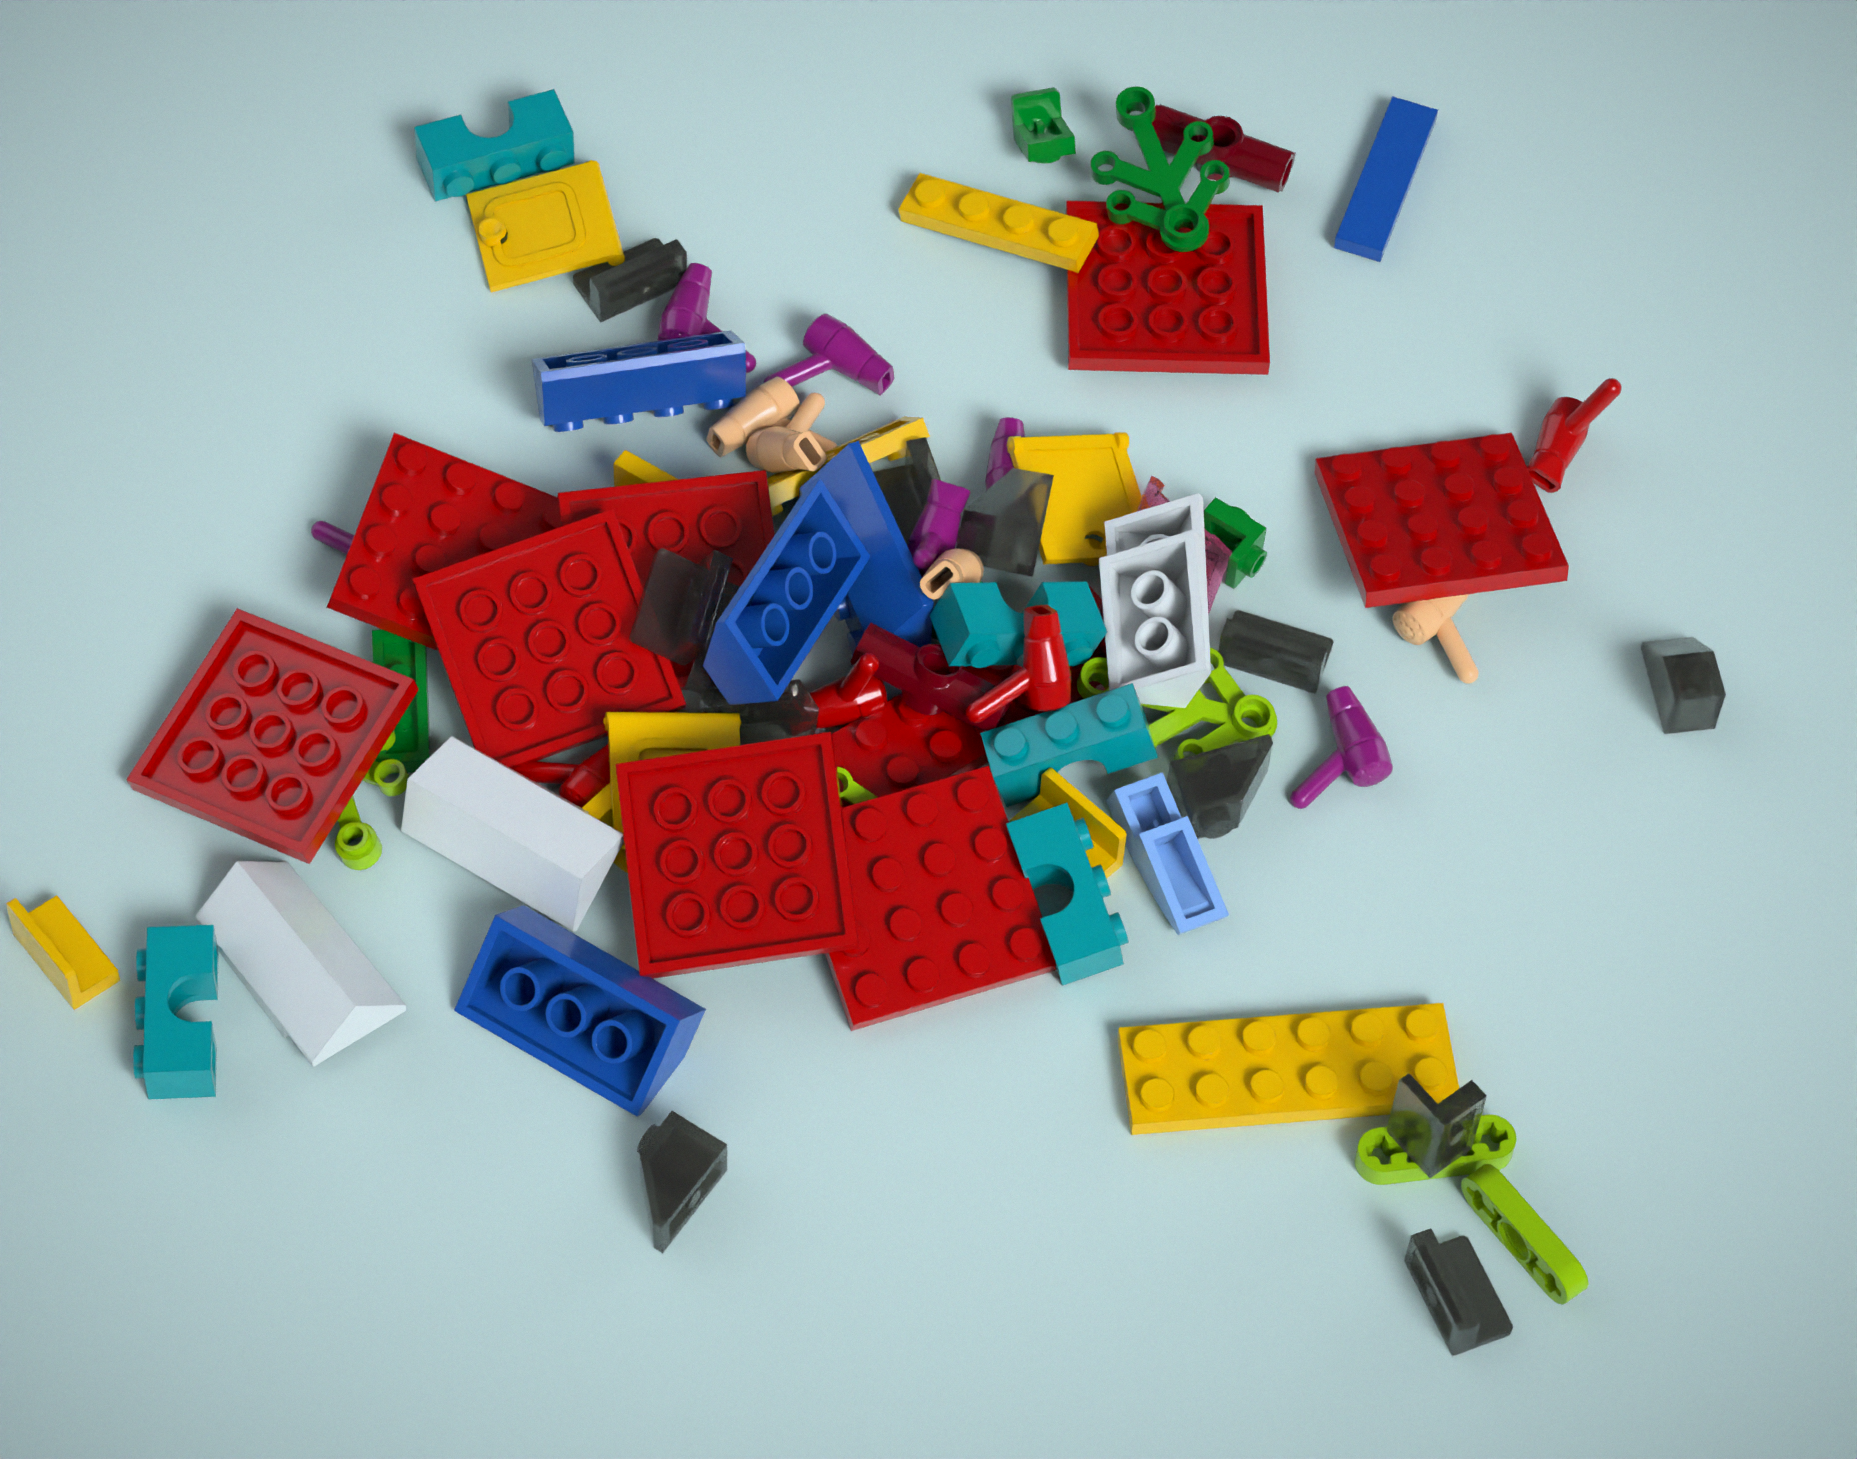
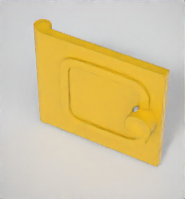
M595 160L466 194L491 293L604 262L617 266L625 261L600 165ZM507 233L508 237L503 244H501V239Z
M1126 432L1042 437L1010 436L1008 438L1007 449L1013 462L1043 565L1084 563L1088 566L1099 565V558L1107 556L1104 522L1145 509L1127 452L1129 436ZM1094 534L1102 537L1104 540L1100 543L1095 539H1085V537Z
M606 712L603 723L605 730L608 731L613 828L623 833L615 764L739 746V729L741 725L739 713ZM623 843L620 849H625V843Z

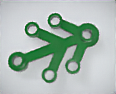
M1134 86L1126 88L1116 98L1117 120L1123 127L1133 131L1148 170L1119 160L1118 156L1111 151H1100L1091 159V176L1095 182L1101 185H1110L1119 181L1160 197L1165 210L1136 201L1134 195L1129 191L1117 190L1112 192L1106 200L1108 218L1116 224H1126L1134 220L1160 230L1161 240L1168 248L1174 251L1189 252L1196 250L1205 243L1209 235V222L1204 215L1215 194L1223 193L1230 184L1228 166L1222 161L1211 160L1201 167L1200 183L1187 203L1184 202L1180 192L1199 155H1204L1212 149L1213 130L1209 124L1202 121H1195L1187 125L1183 133L1184 141L1169 166L1152 125L1156 115L1154 96L1143 87ZM1133 111L1142 112L1140 115H1130ZM1195 135H1203L1206 137V139L1201 142H1195L1191 140V138ZM1108 164L1113 166V169L1104 172L1100 171L1098 167ZM1211 174H1220L1221 176H1223L1218 181H1211L1207 179V177ZM1120 203L1129 205L1128 209L1122 211L1116 210L1113 207ZM1181 228H1189L1192 230L1187 233L1177 232Z

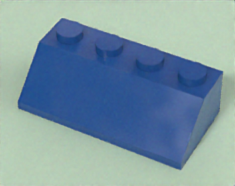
M731 330L531 359L539 417L544 426L553 425L554 432L578 430L584 427L583 420L603 418L604 424L607 425L627 423L634 420L633 413L653 410L654 417L675 416L684 413L683 406L703 403L705 410L723 409L734 406L733 398L746 397L745 343Z
M859 441L849 443L799 488L800 498L812 479L821 478L871 556L837 608L834 616L837 621L845 620L850 631L847 634L852 656L870 623L921 648L923 645L931 644L932 621L929 615L933 610L934 602L920 588L922 576L913 563V557Z
M821 478L811 480L716 622L703 667L729 705L779 700L871 557Z
M522 905L494 916L454 1011L638 1117L642 1115L686 1056L706 1009L653 978L640 976L637 969Z

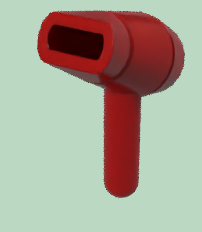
M1606 379L1584 402L1573 397H1560L1554 401L1542 421L1534 455L1527 465L1533 483L1548 493L1557 492L1561 488L1565 471L1584 443L1590 423L1620 395L1622 386L1617 379Z
M1036 605L1024 609L1023 668L969 704L966 709V716L969 721L973 723L984 721L1024 692L1028 707L1037 711H1055L1070 704L1071 671L1061 634L1058 612L1049 605Z
M865 653L858 659L847 676L844 675L809 692L806 696L801 695L782 699L793 736H804L815 731L817 728L823 729L850 724L855 720L864 719L885 710L887 705L885 685L882 680L873 676L879 667L878 658L872 653Z
M609 744L581 764L534 761L516 767L513 770L536 783L560 784L559 796L582 808L610 783Z

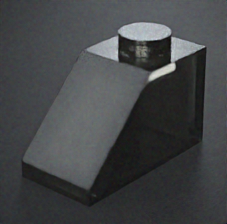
M1015 468L1011 469L964 509L956 548L968 549L977 554L984 568L1033 577L1054 475Z
M1694 637L1642 642L1641 651L1664 734L1715 729L1726 693L1714 651Z
M1270 734L1170 762L1167 784L1181 817L1188 816L1197 839L1204 837L1209 839L1219 838L1228 834L1232 829L1239 827L1268 772L1273 746Z
M674 1111L669 1113L660 1126L656 1124L651 1125L642 1136L637 1147L640 1159V1180L653 1248L661 1253H664L727 1172V1144Z

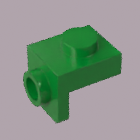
M1056 88L1035 90L1011 96L1014 141L1028 162L1034 161L1047 164L1058 161L1061 156L1076 154L1075 136L1062 118L1060 93Z
M1215 497L1204 509L1205 544L1229 557L1225 584L1235 589L1246 575L1250 578L1254 577L1264 564L1267 557V551L1263 549L1267 528L1251 519L1241 508L1230 506Z

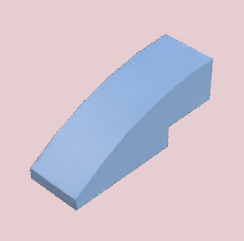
M1163 772L1115 789L1106 799L1107 805L1114 821L1126 831V847L1149 891L1177 935L1226 918L1229 913L1188 816L1181 817Z

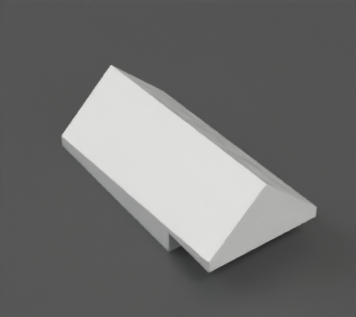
M1199 493L1104 522L1107 556L1099 558L1103 617L1107 629L1105 642L1109 691L1133 683L1141 704L1186 708L1211 674L1203 497Z
M453 736L407 779L402 832L574 932L577 931L624 843L622 832L589 815V812Z
M237 861L195 916L198 925H214L220 954L283 1037L290 1036L313 1067L406 1011L405 1003L288 862Z

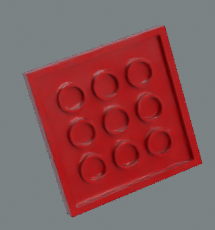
M1066 201V215L1097 223L1099 237L1079 273L1066 269L1068 370L1268 375L1270 349L1263 205L1210 204L1204 214L1209 222L1207 240L1196 250L1178 252L1168 248L1163 243L1160 230L1134 220L1126 224L1112 222L1107 215L1106 201ZM1142 202V203H1145V204H1148V205H1151V206H1154V207H1157V208H1160V209L1165 210V208H1164V206H1163L1162 203H1146V202ZM1120 203L1113 208L1122 211L1128 209L1129 205ZM1181 228L1177 232L1187 233L1192 230L1189 228Z
M394 433L326 608L438 651L415 590L413 578L561 527L558 498Z
M1512 433L1491 434L1474 438L1315 458V476L1365 608L1567 581L1568 562Z
M766 470L558 493L561 526L610 509L614 510L681 691L717 687L703 667L716 622L775 536Z
M613 509L413 578L415 590L473 747L511 769L608 736V731L605 730L603 723L606 712H676L686 708V701Z
M237 608L126 780L134 791L310 864L419 689L414 679Z
M831 732L615 764L640 976L654 979L860 948L834 741Z
M989 766L842 808L860 948L825 953L851 1031L1056 970L1055 959L1040 920L1043 917L1029 878H1024L1021 865L1007 830L1006 823H1009Z

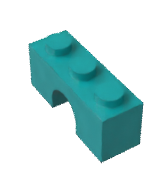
M552 89L508 101L509 130L497 137L486 138L473 134L466 127L461 114L414 127L417 161L434 201L450 197H460L472 191L498 184H507L519 178L545 171H554L563 166L574 164V133L555 90Z
M996 582L950 583L929 615L948 665L973 666L975 668H984L990 665H1019L1023 667L1024 610L1022 613H1018L1009 607L1003 600ZM1041 582L1025 608L1036 605H1049L1055 609L1059 616L1061 634L1069 666L1085 664L1107 633L1088 583Z
M1133 683L1068 704L1055 711L1043 712L980 733L993 779L1006 807L1039 796L1042 774L1050 767L1058 772L1063 767L1077 761L1095 760L1101 762L1105 766L1107 774L1158 758L1148 722Z
M1064 803L1006 823L1024 878H1029L1032 889L1047 884H1058L1068 888L1073 893L1072 900L1063 910L1040 918L1045 937L1055 959L1056 970L1062 986L1124 965L1120 946L1129 943L1119 912L1109 915L1103 898L1110 896L1111 892L1101 864L1091 867L1085 852L1094 848L1084 818L1074 820L1068 803Z
M214 925L147 927L146 948L137 949L138 982H145V996L135 998V1024L137 1030H144V1045H134L133 1066L135 1079L144 1078L148 1099L216 1097L217 1047L212 1021L190 1022L176 1016L182 1007L191 1002L218 1000L219 952Z

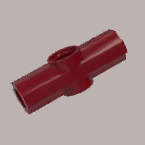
M1161 104L1156 105V115L1152 125L1163 151L1176 155L1184 141L1183 133L1186 126L1195 121H1202L1209 124L1213 130V147L1208 153L1199 155L1195 164L1199 172L1206 162L1219 160L1228 166L1230 178L1234 176L1278 193L1283 191L1294 164L1295 152L1243 134L1240 124L1230 117L1213 116L1203 120ZM1195 135L1191 138L1195 142H1201L1206 139L1203 135ZM1211 174L1207 178L1218 181L1223 176Z
M870 623L865 630L850 661L851 665L854 666L863 654H874L879 660V667L873 676L902 690V699L908 707L924 715H936L943 711L983 732L998 728L1010 705L1008 703L980 723L969 721L966 716L968 705L996 685L962 669V666H949L941 645L928 644L920 648L873 623Z

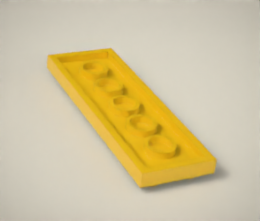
M1444 1003L1118 1028L1117 1041L1131 1135L1458 1110L1461 1103L1460 1088Z

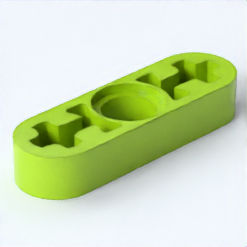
M1491 1114L1379 1127L1367 1131L1360 1138L1355 1155V1167L1363 1179L1376 1185L1470 1175L1485 1164H1490L1501 1170L1508 1165L1512 1158L1517 1136L1513 1126L1506 1119ZM1483 1135H1490L1493 1143H1499L1497 1151H1489L1486 1143H1480ZM1461 1137L1464 1138L1463 1148H1464V1147H1469L1466 1156H1462V1155H1461V1151H1462V1139H1461ZM1428 1139H1438L1448 1145L1451 1155L1444 1160H1431L1422 1153L1420 1145ZM1406 1143L1410 1144L1409 1159L1411 1163L1407 1162V1152H1403ZM1382 1148L1385 1156H1391L1389 1164H1380L1379 1158L1372 1156L1373 1149Z
M1485 1164L1461 1181L1463 1195L1472 1210L1553 1301L1563 1305L1588 1288L1586 1272L1578 1259L1497 1168L1490 1164Z

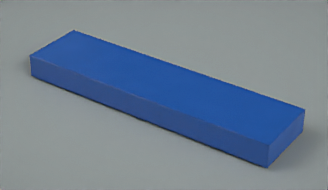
M1392 96L1335 237V249L1381 262L1436 123L1437 109Z

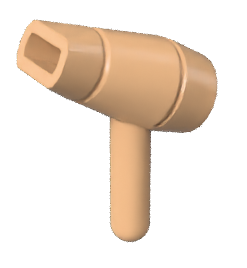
M775 377L752 389L746 397H743L710 427L706 439L709 446L719 457H723L747 444L752 433L759 429L772 426L786 428L791 421L790 418L800 407L795 390L780 377ZM809 429V432H811L824 452L838 446L835 442Z
M819 393L809 394L786 428L772 426L752 433L746 445V453L750 463L758 469L771 473H783L797 469L817 471L821 468L827 456L811 432H809V429L825 406L824 397Z
M955 548L947 550L936 559L921 578L920 588L928 598L935 600L941 598L950 583H980L984 571L982 561L977 554L968 549Z
M1469 594L1402 603L1393 614V624L1399 635L1413 645H1421L1437 635L1460 681L1466 684L1476 681L1479 674L1478 669L1452 620V617L1468 598Z

